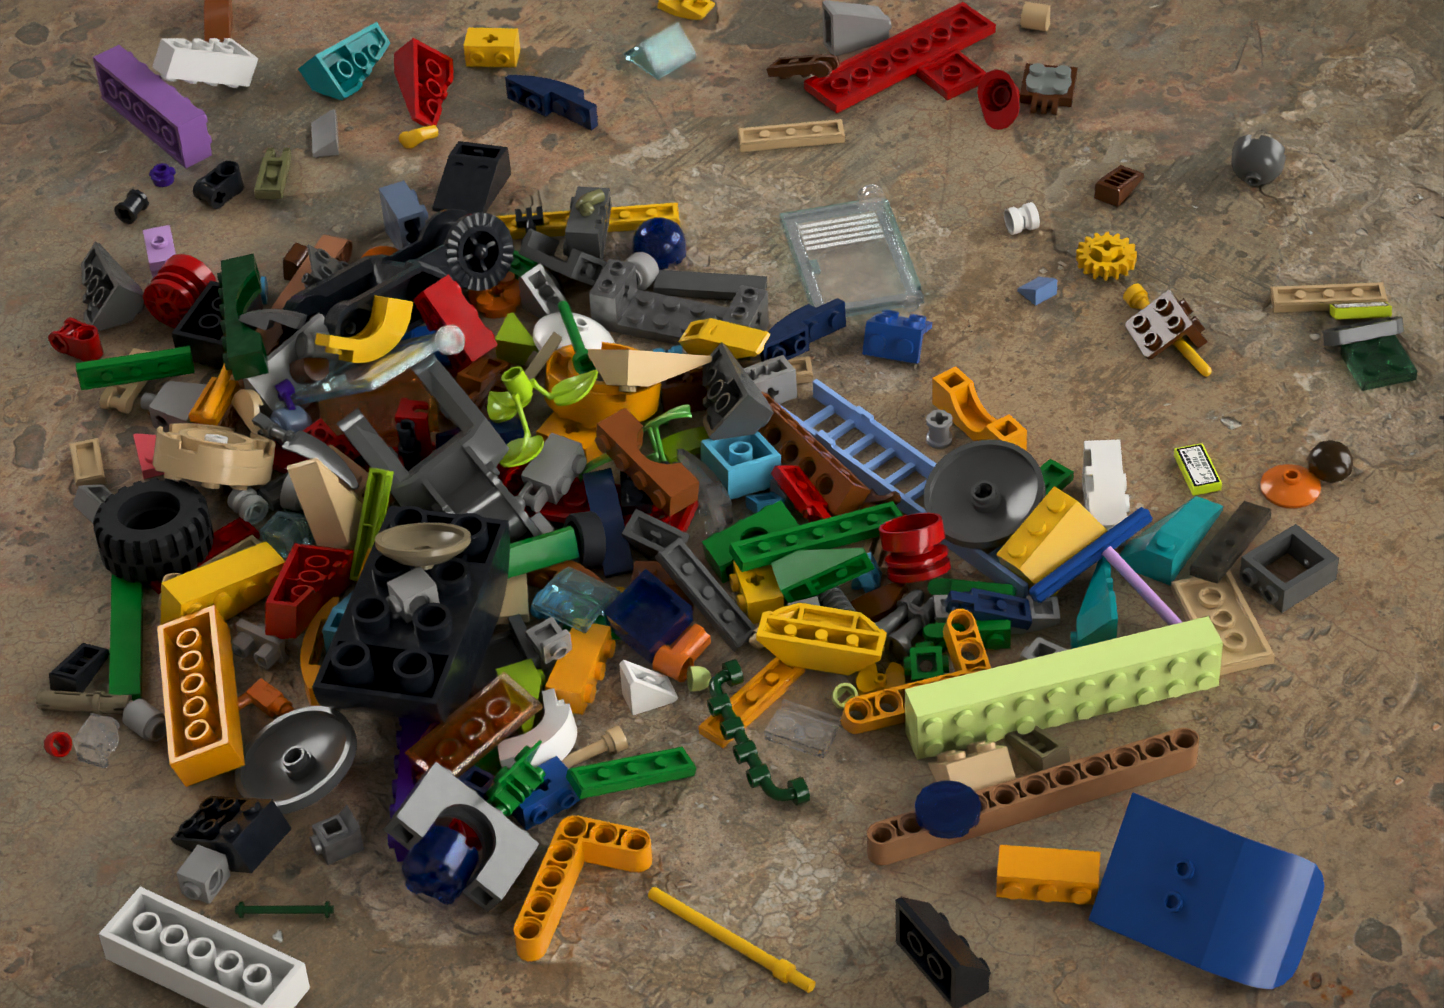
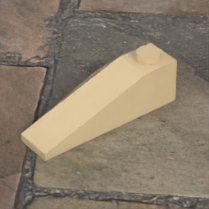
M588 349V356L607 385L619 386V392H636L637 387H649L712 362V356L639 350Z
M317 458L288 465V473L316 545L355 550L363 506L358 500V495L352 490L348 491L340 484L339 478Z

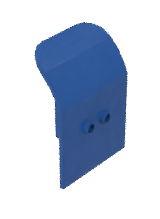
M1132 792L1088 920L1207 972L1255 988L1274 989L1284 985L1294 975L1300 963L1322 900L1325 885L1322 872L1318 866L1301 856L1246 838Z

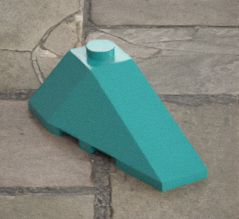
M1105 557L1097 562L1077 616L1076 632H1070V649L1117 638L1118 614L1115 591H1113L1111 566Z

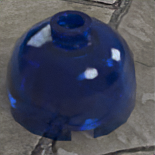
M663 217L648 219L641 223L634 232L632 253L645 252L655 259L659 270L668 269V264L676 261V265H678L686 257L687 244L685 234L682 228L673 220Z

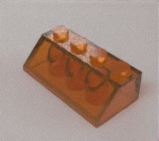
M419 378L413 379L408 383L387 381L381 386L371 387L369 384H359L354 386L353 389L342 390L340 387H331L324 392H320V418L337 436L342 434L347 440L348 438L336 423L356 408L360 410L381 438L398 436L395 414L402 397L408 398V400L427 402L429 404L428 410L417 409L415 412L428 413L430 433L439 432L438 405L423 387Z
M502 672L447 718L446 723H440L408 749L405 754L419 778L435 762L449 769L456 778H459L540 711L543 706L510 676Z

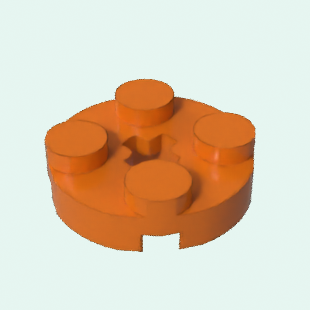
M508 271L505 278L491 289L483 291L469 290V304H472L477 312L485 313L487 318H503L511 312L515 313L516 307L521 303L519 280L515 278L514 273Z

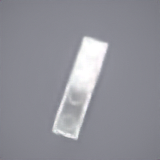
M677 449V462H673V464L681 462L699 480L697 509H699L701 518L706 517L707 519L704 521L707 537L727 529V525L733 524L732 502L722 482L696 456L684 449Z

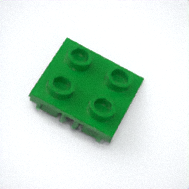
M541 740L532 748L526 745L514 758L516 762L510 769L505 766L498 772L493 779L495 783L486 792V795L489 797L487 802L501 810L505 816H510L525 801V797L528 798L544 782L546 775L544 770L539 766L534 768L530 764L542 743Z

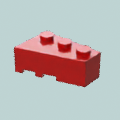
M449 274L423 290L414 299L428 330H434L441 343L437 347L440 354L444 355L446 353L453 366L449 370L453 378L456 377L457 373L483 358L498 345L493 332L485 327L478 317L476 308L468 303L462 294L461 287L456 281L452 280Z

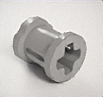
M933 410L926 417V423L929 427L926 442L935 449L946 448L952 443V434L949 431V427L952 425L953 418L945 410Z

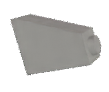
M829 0L822 1L823 44L832 55L839 56L879 44L889 39V30L892 28L891 20L878 6Z

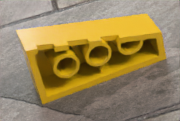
M265 541L162 582L160 625L215 605L223 619L227 621L270 594L285 560Z

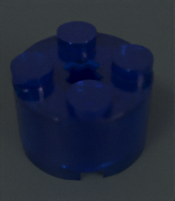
M431 826L424 837L409 850L402 863V872L407 879L405 886L413 893H423L438 899L443 904L451 905L456 898L461 896L479 862L478 851L474 846L471 850L465 844L467 838L461 833L444 826Z

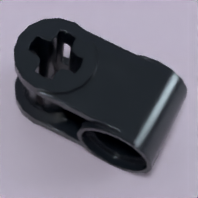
M224 161L218 164L216 168L196 181L193 187L194 197L199 200L208 201L209 205L215 209L221 208L244 189L239 164L235 161Z

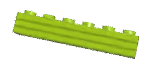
M369 468L349 580L357 581L368 547H373L375 537L378 535L385 519L394 471Z

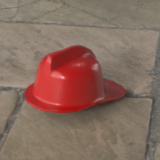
M995 69L987 72L981 78L977 89L982 113L988 126L997 130L1005 129L1018 116L1020 109L1019 89L1011 76L1005 71Z

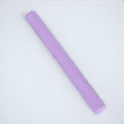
M1111 546L1102 553L1106 560L1168 625L1182 623L1175 613Z

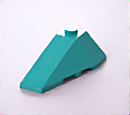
M375 22L316 54L299 67L298 70L313 91L342 101L361 89L362 83L371 74L372 68L380 60L391 42L379 24Z
M1195 496L1130 540L1119 555L1136 573L1171 586V582L1176 579L1223 511V506Z

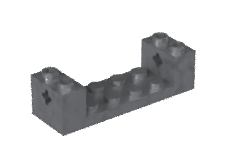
M608 260L589 293L591 319L600 323L607 331L674 345H680L679 339L690 322L713 318L766 331L769 325L767 290L741 285L729 308L638 290L635 264L620 260ZM749 356L742 359L751 360L752 357Z

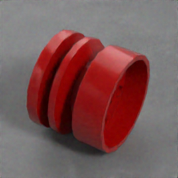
M185 254L172 255L145 288L143 294L145 306L158 321L169 327L176 328L210 281L216 282V278L202 261L193 256Z
M937 513L909 514L893 518L879 526L882 549L891 552L885 556V564L888 566V579L892 582L913 583L941 576L951 569L950 558L947 557L948 547L940 544L945 539L941 515Z

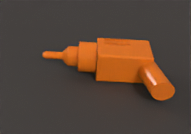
M262 678L256 681L244 694L237 697L239 711L251 703L270 717L274 715L280 717L294 710L292 702Z

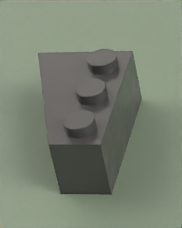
M577 187L575 197L571 198L570 216L567 220L566 239L563 245L564 256L569 258L572 248L603 260L612 207L610 188ZM601 189L604 192L605 201L594 205L595 210L591 215L587 217L581 216L580 211H577L575 208L577 200L583 194Z

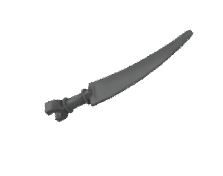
M259 413L252 419L253 424L261 428L258 431L259 435L282 441V449L308 459L317 458L350 488L355 490L359 487L354 474L344 460L319 439L302 430L296 433L292 430L286 431L262 413Z

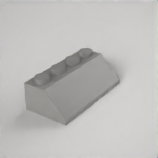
M320 313L315 315L268 355L269 373L243 379L245 389L255 390L259 394L263 402V406H259L260 413L266 415L269 419L274 410L287 407L284 401L278 399V391L274 387L279 382L288 379L292 383L295 394L290 397L294 405L305 409L329 388V384L346 374L351 368V362L329 361V373L323 380L301 385L296 383L291 377L289 363L299 359L296 354L298 334L301 332H328L327 327L324 325L325 317Z

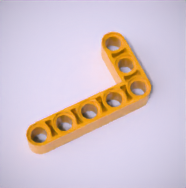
M965 609L953 610L948 615L943 629V637L955 672L855 696L845 704L841 717L843 728L849 733L860 734L904 723L905 689L991 669L972 613ZM952 624H962L966 631H956ZM970 652L976 659L973 661L966 660L961 653ZM880 704H891L895 711L885 712L881 709ZM859 711L865 718L855 720L850 716L849 712Z
M577 815L567 816L562 819L514 925L513 932L517 955L522 960L531 962L539 960L544 956L584 862L634 873L644 872L649 869L653 861L650 835L645 830Z

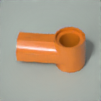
M694 623L693 626H688L671 646L663 645L659 648L653 660V670L681 683L686 681L688 667L694 666V661L711 644L710 635L707 634L704 627Z

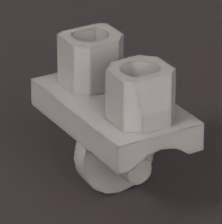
M240 619L235 624L238 634L231 642L235 655L245 658L254 650L256 651L253 655L255 662L266 670L276 662L285 665L290 660L289 655L285 653V639L265 635V624L260 622L256 626L243 619Z

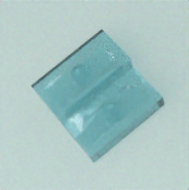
M568 566L542 589L532 604L534 610L553 617L586 634L599 615H606L621 593L620 590Z

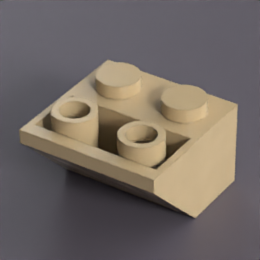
M984 740L966 745L968 751H945L936 755L938 760L928 763L946 800L1016 779L1007 746L995 745L994 741L985 743Z

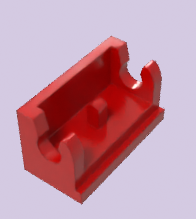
M402 397L395 414L396 424L398 422L401 424V420L410 419L415 422L416 437L420 441L422 448L419 453L420 460L422 461L433 453L436 446L431 441L428 413L415 412V410H428L429 404L425 401L408 400V398Z

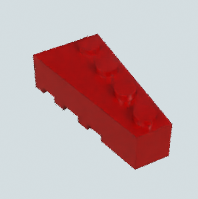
M294 543L265 602V635L275 636L279 639H296L309 626L317 612L331 598L338 597L353 583V580H349L354 550Z

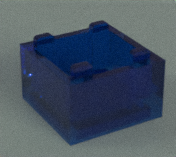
M647 569L603 612L606 626H611L613 633L651 664L659 648L663 645L670 646L694 621L692 606Z

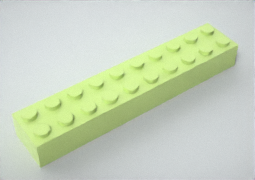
M1209 616L908 688L905 689V733L916 759L919 760L935 757L937 754L949 750L967 749L966 745L985 740V743L996 742L1004 739L1007 733L1017 731L1019 734H1028L1034 730L1035 726L1041 729L1057 727L1061 724L1085 720L1110 712H1118L1139 705H1147L1167 698L1179 697L1200 690H1208L1219 686L1223 642Z

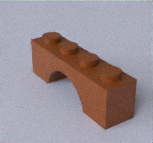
M626 408L597 423L595 442L598 449L602 453H606L614 461L616 467L620 471H624L633 480L634 485L651 498L657 508H661L670 517L698 501L699 480L681 462L674 464L657 463L646 458L639 449L643 444V425Z

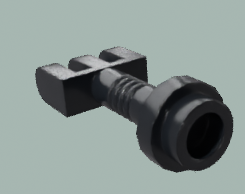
M537 206V215L533 216L531 207L526 208L525 217H522L521 209H515L517 228H525L527 234L529 229L536 231V226L544 225L542 206Z

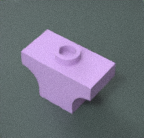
M170 225L143 230L152 278L158 274V271L168 258L176 255Z

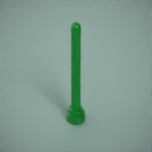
M560 301L558 303V310L575 352L572 363L576 372L584 374L596 370L588 356V349L585 348L568 302Z

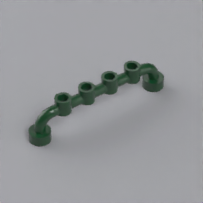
M736 659L722 663V670L714 674L710 679L708 689L711 698L707 699V706L712 717L721 715L724 719L723 722H720L723 738L726 741L735 739L737 745L733 746V754L737 763L747 762L751 768L746 770V777L750 787L760 786L768 797L776 801L785 802L792 800L795 805L810 801L809 789L802 777L789 780L787 782L788 788L785 789L774 785L767 765L763 764L758 756L753 740H749L741 718L736 716L732 709L729 696L723 693L721 689L722 684L727 682L729 687L742 684L744 682L742 669Z

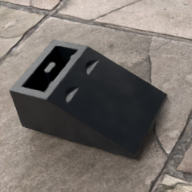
M458 141L448 156L432 210L440 212L446 209H460L469 213H486L511 175L508 147Z
M210 796L200 803L199 809L191 818L185 820L179 826V831L171 838V841L190 852L197 845H201L225 854L231 872L252 873L292 828L273 799Z

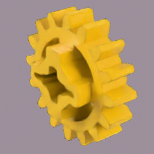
M1105 232L1102 236L1094 233L1093 239L1086 236L1085 242L1078 243V249H1076L1078 268H1084L1083 274L1085 275L1093 273V279L1101 276L1104 281H1107L1108 277L1113 276L1114 279L1118 280L1119 274L1127 276L1128 271L1135 268L1137 251H1135V244H1129L1128 237L1120 239V234L1118 233L1114 237L1109 232Z

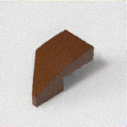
M896 582L872 590L850 603L856 612H861L871 621L878 622L896 609L897 601L901 600L903 594H907L908 587L905 583Z

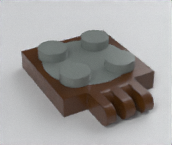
M1026 63L1019 103L1031 104L1030 113H1036L1037 107H1041V114H1047V108H1051V115H1057L1058 106L1072 107L1078 67Z

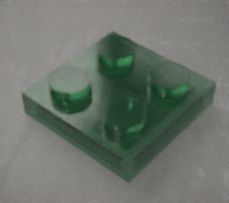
M1396 335L1341 345L1340 355L1361 391L1417 379L1418 371Z

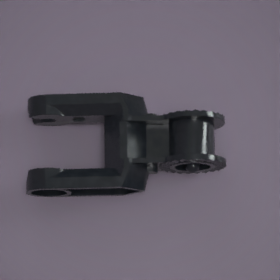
M460 209L441 210L426 222L421 230L419 239L390 256L383 254L364 256L293 295L285 303L282 310L307 315L305 324L312 315L320 313L325 317L324 325L327 327L330 335L350 337L361 332L368 324L372 313L374 295L413 301L411 318L405 332L406 334L425 323L414 299L423 290L448 274L461 288L483 291L498 285L505 278L513 261V239L505 223L494 215L482 212L469 213ZM281 324L282 331L287 338L299 330ZM353 325V331L348 334L345 329Z

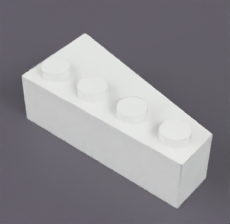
M184 38L161 39L152 68L161 74V78L171 82L180 79L191 84H197V81L211 86L224 84L231 88H238V86L249 87L258 58L231 38H225L223 43L219 42L220 40L217 38H210L209 42L203 41L200 38H193L192 43Z

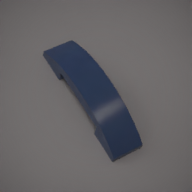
M607 468L582 474L590 511L596 512L604 527L606 553L602 565L605 578L633 573L634 564L629 542L622 537L625 524L612 469Z

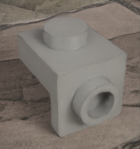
M553 617L525 631L527 640L545 664L554 659L563 658L572 650L571 634L567 629L562 630Z

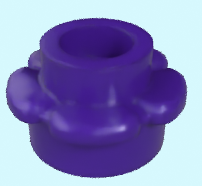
M160 163L151 169L149 175L154 185L167 187L174 182L176 171L173 167H169L168 164Z

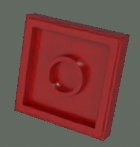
M957 49L918 67L916 76L943 98L950 100L978 87L981 78L987 72Z

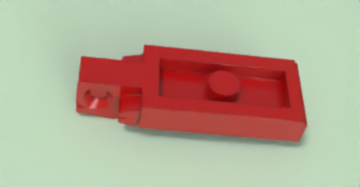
M780 465L773 468L771 475L777 481L779 488L787 494L796 510L803 514L804 518L808 519V523L831 517L826 509L829 504L798 465Z

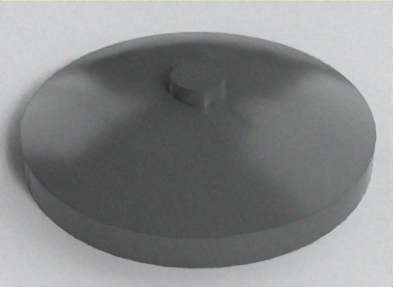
M979 440L952 450L935 465L925 484L924 506L926 513H937L942 516L945 539L947 541L970 549L994 548L1004 545L1046 495L1045 482L1036 460L1020 446L1002 440Z
M308 706L290 711L262 728L243 750L245 765L236 768L235 783L238 792L243 798L273 799L282 814L304 809L326 796L345 777L356 755V733L347 718L336 709L323 706Z

